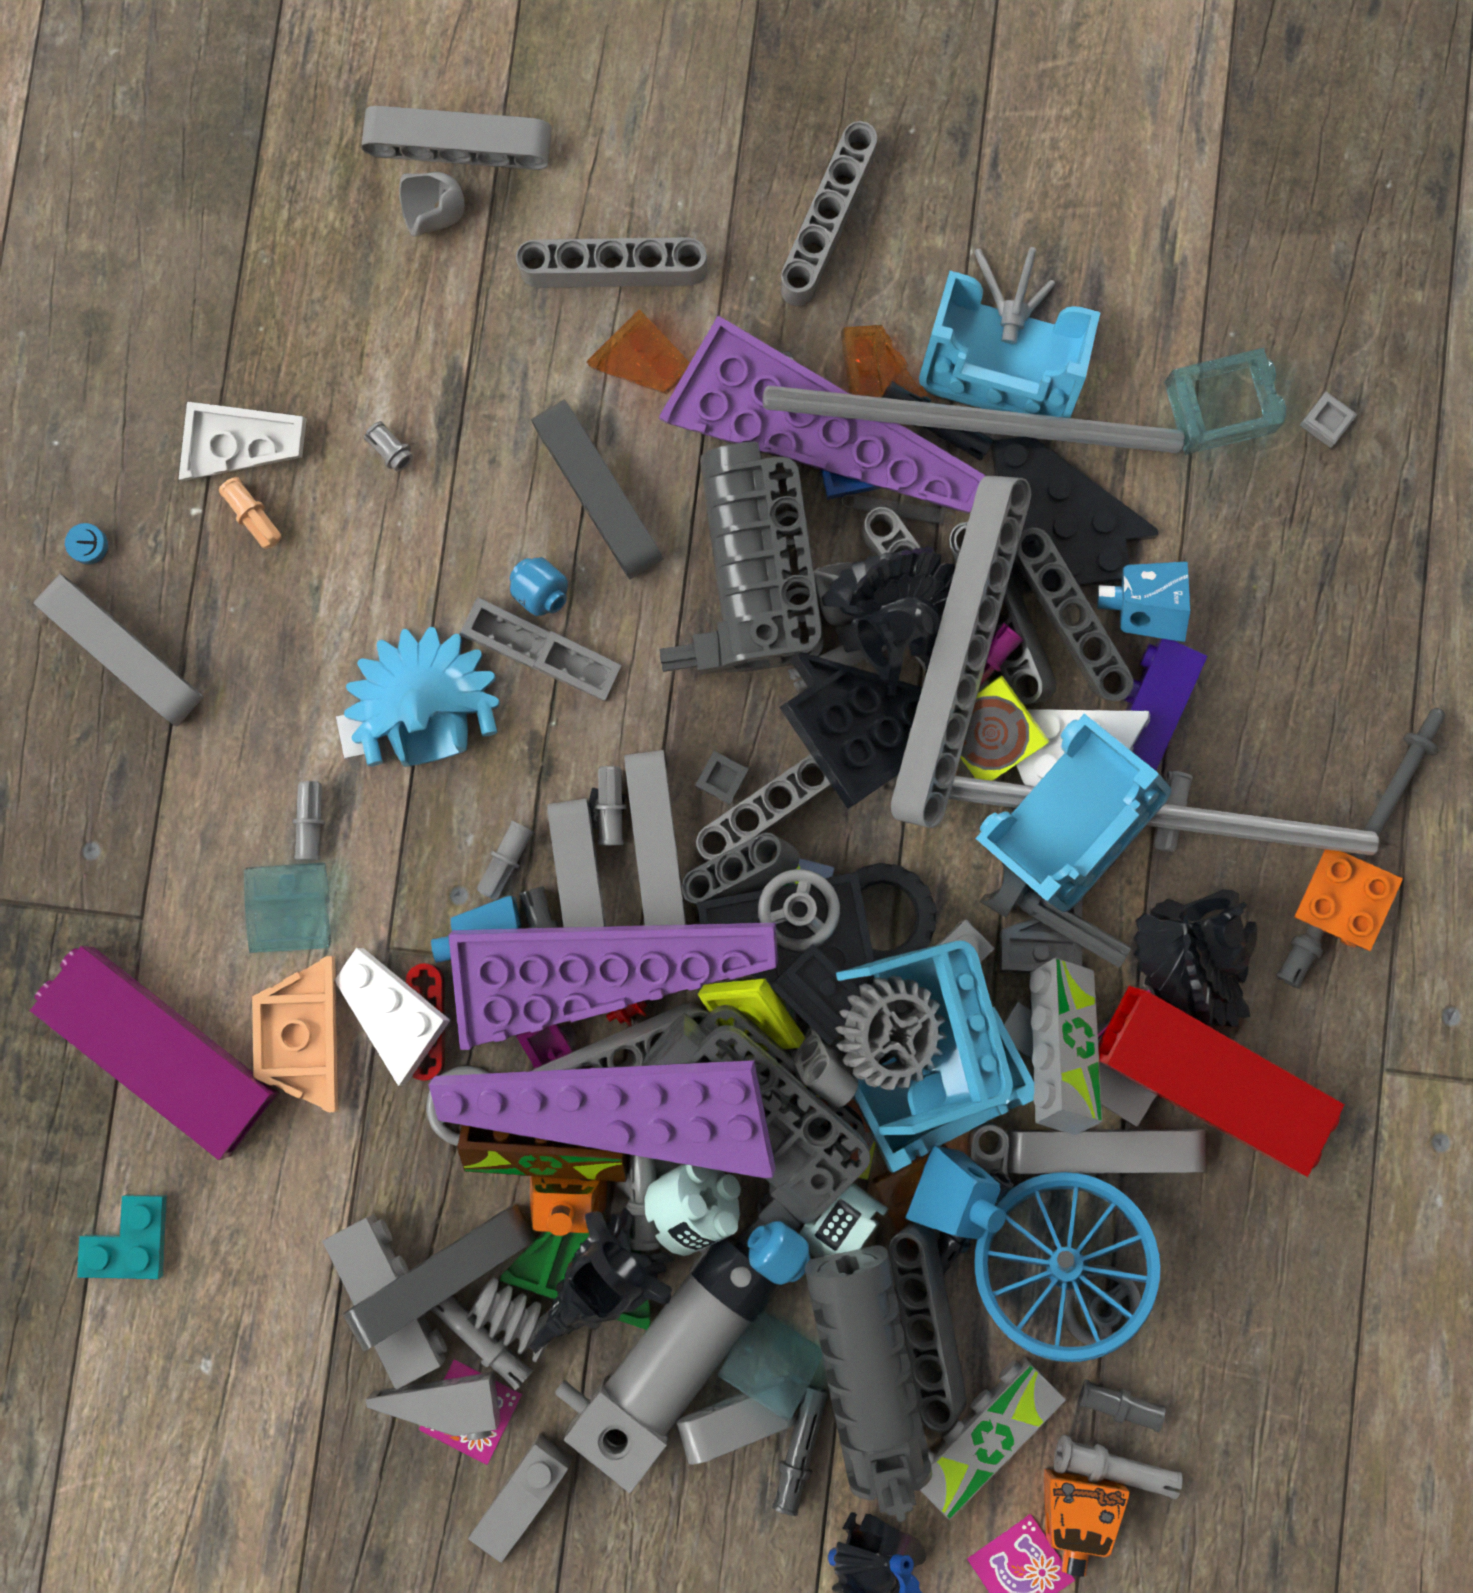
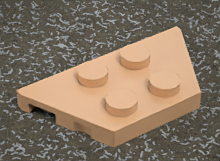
M326 956L301 972H296L283 979L279 984L252 996L253 1078L270 1086L274 1085L283 1089L286 1093L311 1102L327 1112L338 1111L335 956Z

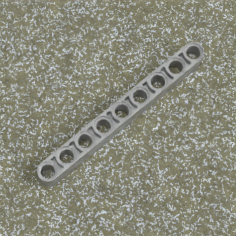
M988 475L978 485L891 801V813L898 821L935 828L940 824L945 814L1030 504L1031 488L1026 479Z

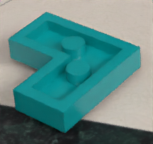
M123 1195L121 1201L120 1235L84 1234L79 1236L77 1278H162L167 1195Z

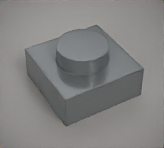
M713 751L695 787L731 805L749 769Z

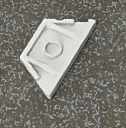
M1027 709L1049 742L1016 764L1024 784L1035 787L1065 753L1061 748L1063 741L1061 734L1064 728L1071 721L1079 720L1084 713L1130 751H1133V745L1141 731L1150 722L1149 711Z

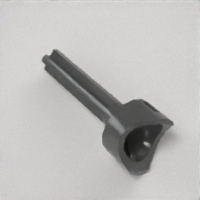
M1002 863L1004 868L1002 887L990 894H985L980 903L1005 918L1011 909L1016 910L1019 906L1024 912L1120 968L1132 947L1069 910L1066 912L1060 911L1041 897L1035 890L1029 889L1030 886Z

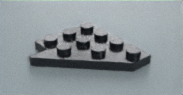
M1015 437L993 440L991 450L995 476L1023 478L1030 485L1031 499L1023 530L1039 528L1050 536L1079 587L1122 582L1123 568L1130 565L1126 542L1155 539L1159 535L1158 529L1037 439ZM1026 536L1021 543L1023 553L1030 558H1034L1038 554L1040 548L1038 540L1033 536ZM1014 561L1011 571L1020 593H1033ZM1047 570L1042 577L1043 587L1047 591L1056 590L1060 584L1059 575L1053 570Z
M799 652L790 661L808 686V689L783 704L780 709L840 799L849 809L899 774L923 687L900 680L898 684L882 680L879 674Z
M857 872L825 878L832 885L838 896L840 917L834 933L825 943L817 948L840 971L874 962ZM798 883L783 886L776 892L771 902L770 913L783 909L786 899L797 892ZM811 884L809 895L816 903L817 911L815 916L825 924L828 914L826 899L822 892ZM763 890L697 902L700 923H760L758 904ZM796 902L792 905L791 910L794 916L801 918L807 914V907L804 903ZM788 921L776 924V928L790 938L804 939L815 934L807 925L795 926ZM777 945L778 964L776 968L750 975L756 979L765 978L771 986L805 951H791ZM874 975L849 980L860 990L859 985L869 984L872 986L873 979L875 978Z

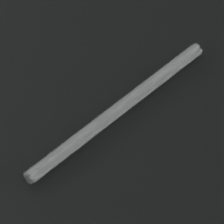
M767 386L763 393V407L766 410L1178 453L1180 450H1183L1185 443L1184 432L1175 429L778 386Z
M955 776L949 799L1017 808L1033 790L1034 786ZM1164 804L1147 824V826L1364 855L1376 854L1379 845V837L1372 831Z

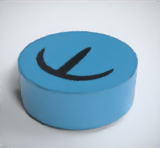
M81 523L72 527L67 533L65 548L67 553L76 561L87 565L94 564L106 555L108 540L106 535L96 526L89 523Z

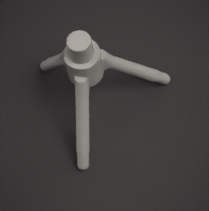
M1035 247L1029 248L1015 299L1006 301L982 250L978 248L974 251L997 304L999 316L1002 317L1000 325L1004 329L1001 341L1005 343H1017L1019 330L1024 328V323L1032 311L1055 286V281L1050 280L1028 304L1023 302L1037 251Z

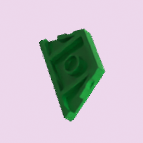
M543 1232L501 1275L500 1281L555 1299L558 1296L557 1284L565 1278L564 1274L567 1271L568 1264L572 1262L574 1254L580 1248V1243H583L588 1238L589 1233L569 1232L566 1235L557 1236L551 1232ZM631 1249L632 1253L642 1254L641 1250ZM646 1300L641 1306L631 1312H622L621 1316L615 1320L647 1330L651 1325L649 1301Z

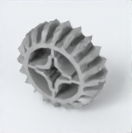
M890 976L887 980L881 977L873 979L872 986L869 984L859 985L861 997L856 995L848 996L847 998L852 1005L851 1010L843 1009L839 1011L841 1016L846 1018L845 1026L841 1025L835 1028L838 1033L845 1035V1039L836 1045L839 1050L847 1052L842 1061L846 1066L853 1067L852 1074L856 1078L865 1079L864 1081L867 1085L875 1088L881 1086V1088L886 1090H894L897 1086L904 1089L910 1087L911 1080L923 1081L922 1068L926 1070L935 1069L931 1061L932 1056L943 1054L940 1048L936 1047L937 1041L947 1038L943 1032L938 1031V1027L946 1021L943 1016L935 1014L941 1005L936 1000L929 999L931 992L927 988L918 987L916 981L910 979L902 980L898 976ZM900 1000L907 1006L908 1010L904 1013H895L889 1010L886 1004ZM888 1052V1054L894 1055L896 1061L887 1065H880L874 1058L879 1053L886 1054Z

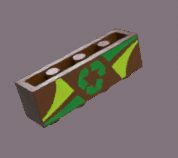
M461 1125L457 1146L464 1172L626 1182L630 1154Z

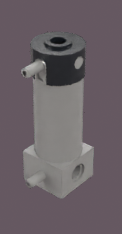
M732 1236L699 1251L702 1254L690 1268V1274L671 1297L669 1304H666L610 1379L605 1376L589 1399L567 1381H563L555 1391L559 1398L578 1412L568 1427L564 1441L628 1493L632 1492L667 1446L670 1429L749 1325L756 1321L782 1286L771 1282L754 1270L748 1258L749 1249L740 1241L737 1242V1239ZM619 1429L626 1436L622 1438L615 1437L609 1430Z

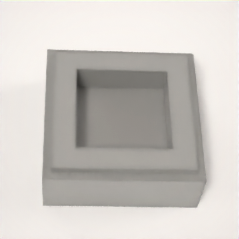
M1325 392L1301 422L1300 426L1331 448L1357 414L1328 392Z

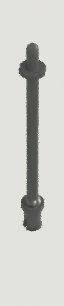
M1434 708L1429 712L1417 735L1406 733L1403 737L1405 743L1410 748L1366 824L1365 831L1375 832L1379 837L1424 755H1437L1439 749L1432 740L1445 719V712L1442 709ZM1350 853L1351 856L1363 861L1368 857V855ZM1310 925L1305 934H1301L1299 937L1294 936L1291 941L1293 948L1282 968L1276 974V977L1282 981L1284 979V983L1300 989L1301 983L1315 958L1320 959L1323 954L1320 941L1325 931Z

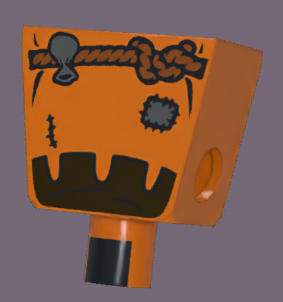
M530 1176V1210L532 1227L535 1231L551 1232L557 1236H563L569 1232L589 1233L585 1214L597 1210L602 1214L606 1208L607 1181Z
M1051 1469L1044 1470L1045 1534L1052 1548L1064 1550L1062 1572L1072 1576L1085 1577L1089 1555L1109 1557L1111 1555L1129 1498V1490L1124 1484L1107 1479L1093 1483L1084 1475L1069 1472L1061 1474Z

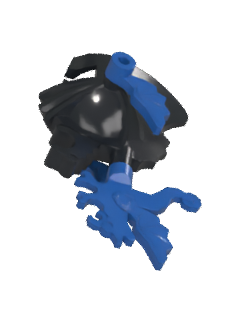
M851 1512L842 1528L848 1534L846 1544L837 1542L836 1547H833L828 1554V1561L830 1565L834 1566V1573L839 1578L838 1583L832 1586V1590L836 1593H922L919 1589L920 1582L911 1574L914 1567L923 1564L926 1560L925 1549L920 1541L909 1533L901 1532L871 1514H865L861 1525L856 1523L857 1514Z

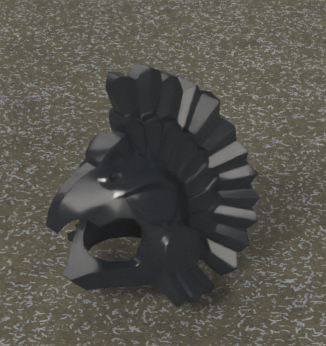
M929 546L925 548L920 547L919 549L915 548L912 551L902 550L898 553L869 556L865 561L854 562L851 568L841 571L839 578L830 584V590L821 597L824 607H840L839 609L844 614L854 616L851 624L835 627L838 641L843 645L845 652L849 653L860 649L875 668L880 678L894 684L899 682L903 654L908 645L911 656L919 657L925 663L926 676L955 572L954 564H941L942 554L934 553V549ZM884 645L887 647L889 660L882 654V647Z
M1222 889L1210 896L1185 905L1171 899H1166L1164 902L1156 903V906L1150 909V915L1143 913L1135 920L1139 931L1133 938L1138 946L1134 956L1140 961L1138 970L1146 975L1144 984L1152 987L1156 996L1208 1026L1238 1027L1240 1018L1250 1017L1249 1006L1242 998L1243 991L1239 982L1245 983L1248 976L1250 957L1257 942L1256 922L1248 921L1243 929L1241 914L1244 913L1247 904L1245 902L1239 903V893L1234 890ZM1225 909L1217 915L1201 919L1206 913L1213 910Z
M623 1208L620 1216L612 1214L609 1223L605 1222L601 1212L598 1210L585 1214L589 1236L583 1243H580V1248L574 1254L572 1262L568 1264L567 1271L564 1274L565 1278L557 1284L558 1296L552 1302V1308L548 1312L549 1317L546 1324L534 1336L535 1339L529 1345L535 1354L555 1337L558 1338L564 1334H570L573 1330H578L583 1326L597 1329L602 1322L618 1319L622 1312H631L648 1299L662 1304H669L672 1297V1289L667 1284L659 1281L657 1274L666 1272L665 1264L674 1260L669 1253L652 1255L632 1253L629 1237L632 1215L626 1208Z

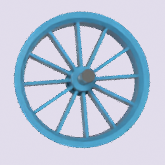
M1057 1172L1043 1174L1028 1179L1012 1188L997 1207L1005 1212V1221L1045 1252L1049 1258L1044 1260L990 1251L996 1233H991L985 1230L984 1235L980 1239H977L974 1261L977 1286L982 1301L994 1322L1004 1334L1023 1349L1054 1361L1082 1362L1093 1360L1112 1353L1125 1345L1135 1336L1147 1320L1153 1308L1160 1281V1258L1157 1242L1149 1223L1140 1209L1114 1186L1095 1177L1079 1173ZM1061 1189L1074 1190L1067 1247H1061L1040 1193ZM1083 1191L1096 1195L1111 1205L1079 1247L1074 1249L1072 1248L1078 1192ZM1032 1196H1035L1056 1245L1057 1250L1054 1252L1008 1216L1015 1207ZM1117 1208L1129 1220L1137 1236L1083 1256L1082 1251ZM1141 1242L1146 1258L1147 1276L1088 1267L1087 1262ZM989 1257L1045 1266L1047 1271L993 1292L989 1277ZM1087 1274L1146 1283L1142 1299L1134 1314L1129 1313L1087 1279ZM1049 1278L1051 1280L1049 1286L1016 1327L1003 1313L996 1298ZM1082 1284H1085L1128 1319V1322L1122 1328L1101 1341L1078 1287ZM1057 1286L1062 1290L1055 1345H1051L1034 1339L1022 1330ZM1074 1289L1096 1343L1079 1347L1060 1346L1066 1290Z

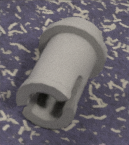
M382 421L376 422L368 428L367 434L364 435V440L369 442L385 459V466L387 468H393L398 472L409 465L413 455L410 453L411 447L408 444H402Z

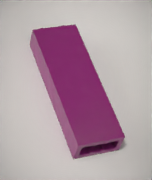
M80 946L79 949L74 948L62 960L60 964L62 970L53 981H47L37 991L34 997L37 1002L29 1011L217 1160L230 1157L279 1092L270 1085L253 1078V1072L95 947Z

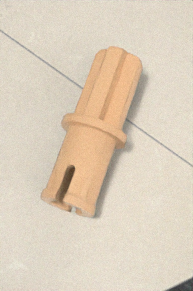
M234 477L224 482L219 488V493L237 514L236 521L240 525L247 527L262 548L267 549L276 546L282 538L281 533L265 514V506L262 502L255 501L239 477Z

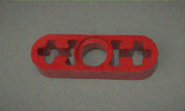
M422 963L415 965L406 976V984L423 997V989L421 986L415 985V979L422 977L423 970H428V976L435 977L436 981L435 985L428 987V999L436 997V1006H433L445 1015V980L442 971L432 964ZM445 1029L437 1039V1045H433L428 1052L430 1058H435L436 1065L429 1067L428 1074L423 1073V1068L419 1066L412 1075L413 1078L426 1081L433 1079L434 1076H439L445 1066Z

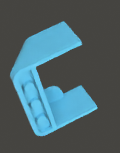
M961 940L884 958L836 973L838 981L874 975V978L881 977L886 980L890 976H898L902 980H914L918 983V987L927 988L931 992L929 999L936 1000L941 1005L935 1014L943 1016L946 1020L938 1027V1031L943 1032L947 1038L938 1040L936 1046L940 1048L943 1054L939 1056L933 1055L931 1058L935 1069L929 1070L930 1074L923 1076V1081H914L909 1088L908 1103L912 1115L879 1126V1135H914L1000 1105L1010 1097L1013 1088L1011 1073L980 960L975 948L970 943Z

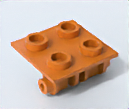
M1324 849L1294 918L1341 938L1340 942L1353 948L1358 946L1370 952L1403 878L1345 852Z

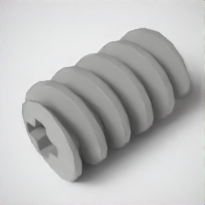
M493 1277L481 1290L466 1320L473 1314L477 1315L475 1329L477 1330L481 1329L487 1322L491 1323L489 1334L491 1338H494L502 1330L505 1331L503 1344L505 1346H508L518 1338L520 1340L518 1353L522 1354L529 1348V1345L535 1339L534 1336L546 1324L549 1310L539 1317L541 1304L537 1301L525 1309L527 1296L523 1293L511 1301L513 1289L509 1285L497 1293L498 1279ZM549 1343L536 1354L533 1352V1362L536 1363L540 1359Z

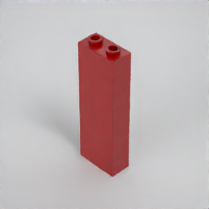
M1128 986L1098 1044L1100 1064L1285 1168L1306 1177L1318 1165L1322 1156V1149L1330 1133L1337 1128L1340 1121V1113L1345 1105L1152 993L1132 986Z

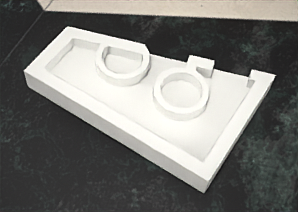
M187 402L179 480L187 481L302 458L307 418Z
M356 948L334 981L398 1086L406 1085L448 1025L450 1019L367 950Z

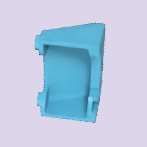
M949 271L919 376L921 387L932 395L981 409L1070 418L1086 379L1100 312L1077 306L1067 307L1059 313L1055 324L1028 317L1024 323V328L1019 330L1017 343H1005L1001 341L1004 327L1000 325L1002 317L999 316L998 309L981 304L983 297L981 284L973 277Z
M1085 713L1079 720L1071 721L1064 728L1061 734V739H1063L1061 748L1065 753L1013 813L1010 814L1007 811L1000 814L992 813L984 820L980 827L981 833L975 838L1041 897L1062 912L1070 910L1083 898L1162 808L1172 791L1171 787L1159 773Z
M995 1006L992 1008L1013 1082L1011 1095L1004 1103L914 1135H879V1126L912 1115L908 1103L909 1088L903 1089L897 1086L894 1090H886L881 1088V1086L875 1088L867 1085L864 1081L865 1079L857 1078L858 1087L853 1097L889 1171L895 1172L911 1164V1161L916 1159L915 1156L922 1157L931 1151L933 1145L940 1146L999 1115H1003L1009 1112L1008 1108L1011 1110L1034 1100V1081ZM894 1057L880 1065H887L896 1061V1059ZM922 1068L923 1076L929 1075L930 1071Z

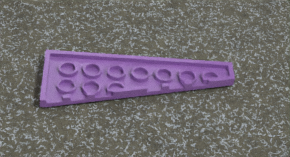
M717 316L659 416L661 421L670 425L734 444L758 442L761 452L777 457H787L800 464L967 514L972 510L978 485L986 476L898 423L766 410L763 407V393L767 386L843 394L849 393L720 316Z
M776 923L453 930L449 934L460 1050H469L473 1046L491 1041H503L510 1036L529 1031L533 1033L543 1030L547 1026L570 1020L574 1022L623 1009L630 1004L648 999L653 1001L678 991L698 989L702 985L730 978L731 980L773 969L778 964Z
M754 1060L434 1076L429 1083L438 1121L760 1178H773L776 1169Z

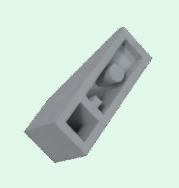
M494 1371L408 1385L397 1390L390 1388L373 1391L366 1399L367 1408L452 1436L467 1435V1440H478L491 1436V1430H496L501 1422Z
M539 1433L468 1539L502 1563L569 1469L573 1457Z

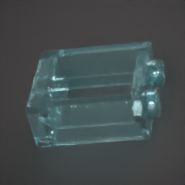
M1264 348L1171 371L1164 383L1177 430H1181L1185 434L1184 455L1273 434L1285 422V402L1281 396H1277L1274 386L1276 378L1275 367L1272 360L1267 359ZM1250 367L1263 417L1206 431L1192 381Z

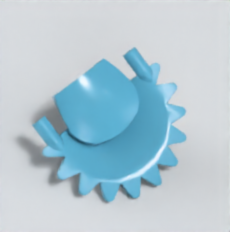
M429 627L418 644L409 630L403 629L400 634L398 649L384 640H379L376 645L379 661L364 658L358 660L357 664L367 680L350 682L346 685L348 692L361 700L344 711V715L350 720L363 722L351 738L356 744L362 743L367 766H376L383 763L377 738L384 735L388 736L397 757L404 767L438 761L466 751L468 738L467 714L477 713L482 736H491L497 733L492 709L499 707L500 701L496 697L483 692L495 681L496 676L491 671H476L483 657L480 650H473L461 655L462 638L459 634L452 635L441 645L436 629Z

